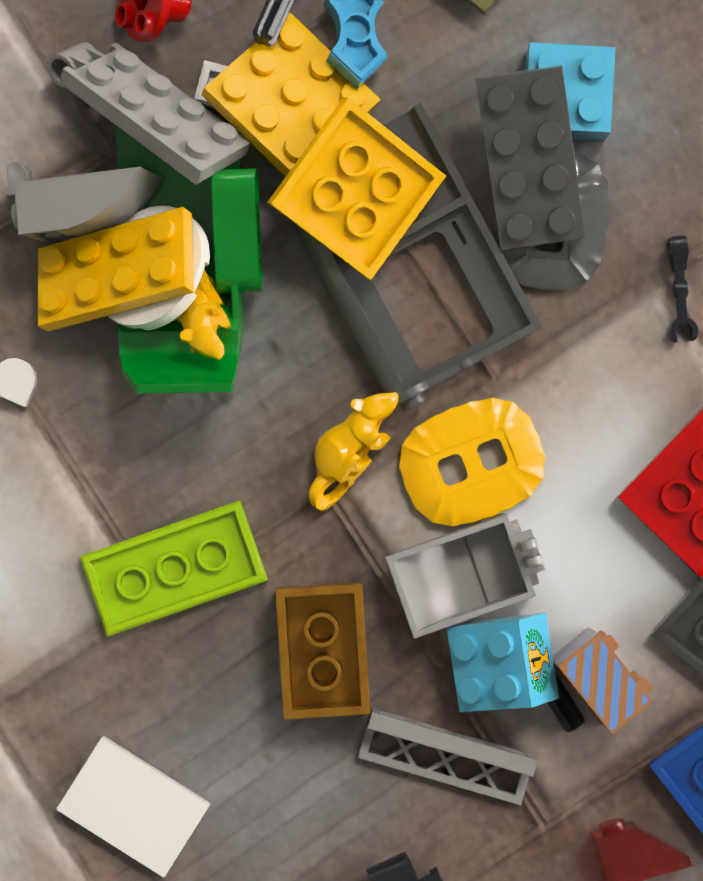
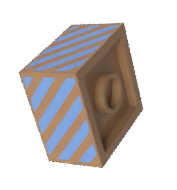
M588 627L554 654L553 661L555 667L598 721L613 735L653 703V700L648 695L652 690V686L645 677H640L637 672H629L614 653L619 645L611 635H606L602 630L596 632Z

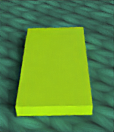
M241 500L79 556L107 637L268 581Z

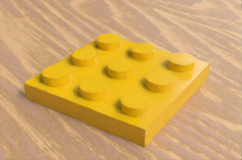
M290 12L273 46L267 47L255 42L206 85L201 94L285 177L343 97L350 98L368 114L377 107L381 100L364 83L357 89L327 61L331 51Z
M343 97L267 203L365 278L371 280L445 179L446 175L350 98Z

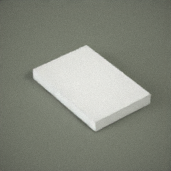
M102 736L56 810L164 878L211 803L107 737Z

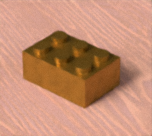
M362 581L277 587L275 592L284 720L370 714Z

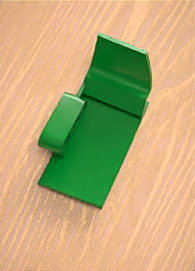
M116 125L117 169L141 167L164 177L154 197L143 209L153 206L184 207L192 213V218L204 230L210 250L209 265L205 266L204 269L213 279L217 292L220 294L223 302L221 307L231 323V327L228 329L220 327L216 330L218 337L224 345V355L220 360L204 357L199 353H191V346L180 339V333L184 329L182 324L176 319L162 327L147 331L143 328H128L118 324L119 361L123 377L137 394L232 392L239 366L244 331V293L262 291L258 171L256 168L241 169V159L195 185Z

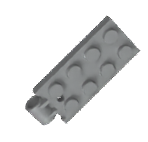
M81 42L55 54L48 61V73L56 85L66 87L195 185L246 156L251 142L238 133L232 125L223 122L204 108L202 103L189 97L173 85L168 78L158 74L139 60L134 53L127 51L118 43L112 44L109 53L105 55L97 51L93 45Z

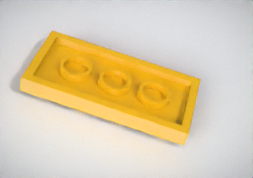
M184 207L38 248V327L47 332L194 293L192 213Z

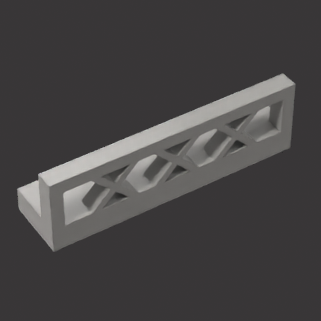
M376 708L371 709L358 753V758L517 805L522 804L529 776H534L538 762L533 754ZM374 731L395 736L400 745V748L387 755L369 751ZM402 739L409 740L411 742L404 744ZM418 744L436 748L441 759L427 767L415 764L408 750ZM443 751L450 752L451 754L445 756ZM404 752L409 762L394 757ZM459 756L477 760L482 771L468 779L456 776L449 762ZM484 763L491 764V766L486 768ZM445 764L449 774L435 769ZM499 768L520 773L515 792L512 793L497 788L490 773ZM483 777H486L490 786L478 783L476 781Z

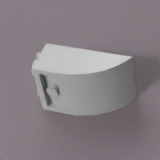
M11 162L7 166L8 187H5L6 196L14 198L16 202L12 205L11 216L15 228L18 229V235L52 243L120 225L133 214L141 211L150 202L164 177L141 167H132L32 180V171L29 166L19 162Z
M502 514L385 557L414 639L535 597L536 594L533 586L539 584L536 573L545 570L544 561L539 553L538 544L532 530L529 529L522 532L517 519L510 521L508 514Z

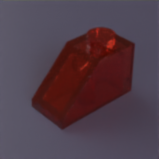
M624 818L604 821L599 824L600 830L591 832L604 881H641L692 866L691 858L684 850L632 821L625 822Z

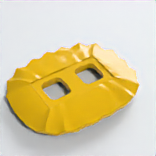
M488 398L450 408L415 427L402 444L399 469L403 477L405 489L414 507L432 523L453 527L493 517L530 497L543 480L545 455L541 447L539 435L533 427L530 416L511 401ZM498 439L502 444L507 461L502 466L486 470L483 467L477 448L484 442ZM458 454L466 468L467 478L464 481L448 486L442 479L438 462L443 458Z

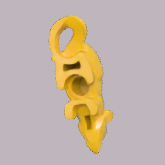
M204 269L201 280L194 292L197 297L176 320L182 324L184 329L180 333V339L191 346V353H199L204 357L220 360L224 355V345L218 337L216 330L220 327L228 329L231 327V323L221 307L223 302L220 294L217 292V287Z
M396 392L376 394L364 399H353L350 403L353 412L347 419L326 431L320 437L314 454L318 475L312 483L308 495L312 506L320 511L333 506L371 464L372 460L367 456L369 450L381 449L390 440L391 437L387 433H379V426L396 408L399 398ZM335 481L340 483L333 491L323 495L325 489Z

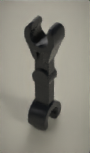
M673 236L667 240V253L671 270L674 271L673 296L676 298L677 319L670 323L668 336L672 342H677L676 328L679 324L684 323L690 329V341H694L698 336V327L692 319L687 318L686 302L688 284L685 280V270H687L689 254L688 239L686 236Z

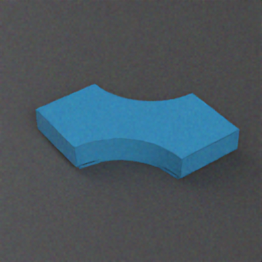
M325 0L323 6L331 15L337 33L336 45L329 54L327 61L358 89L388 58L375 33L376 14L384 2L382 0Z

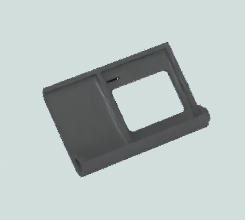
M421 103L413 106L411 110L383 126L445 174L446 177L387 258L433 233L442 234L492 324L493 333L490 337L429 370L420 369L372 280L365 278L292 222L383 393L396 392L399 397L397 406L400 405L403 412L425 401L424 391L542 328ZM284 175L272 182L275 191L284 180Z

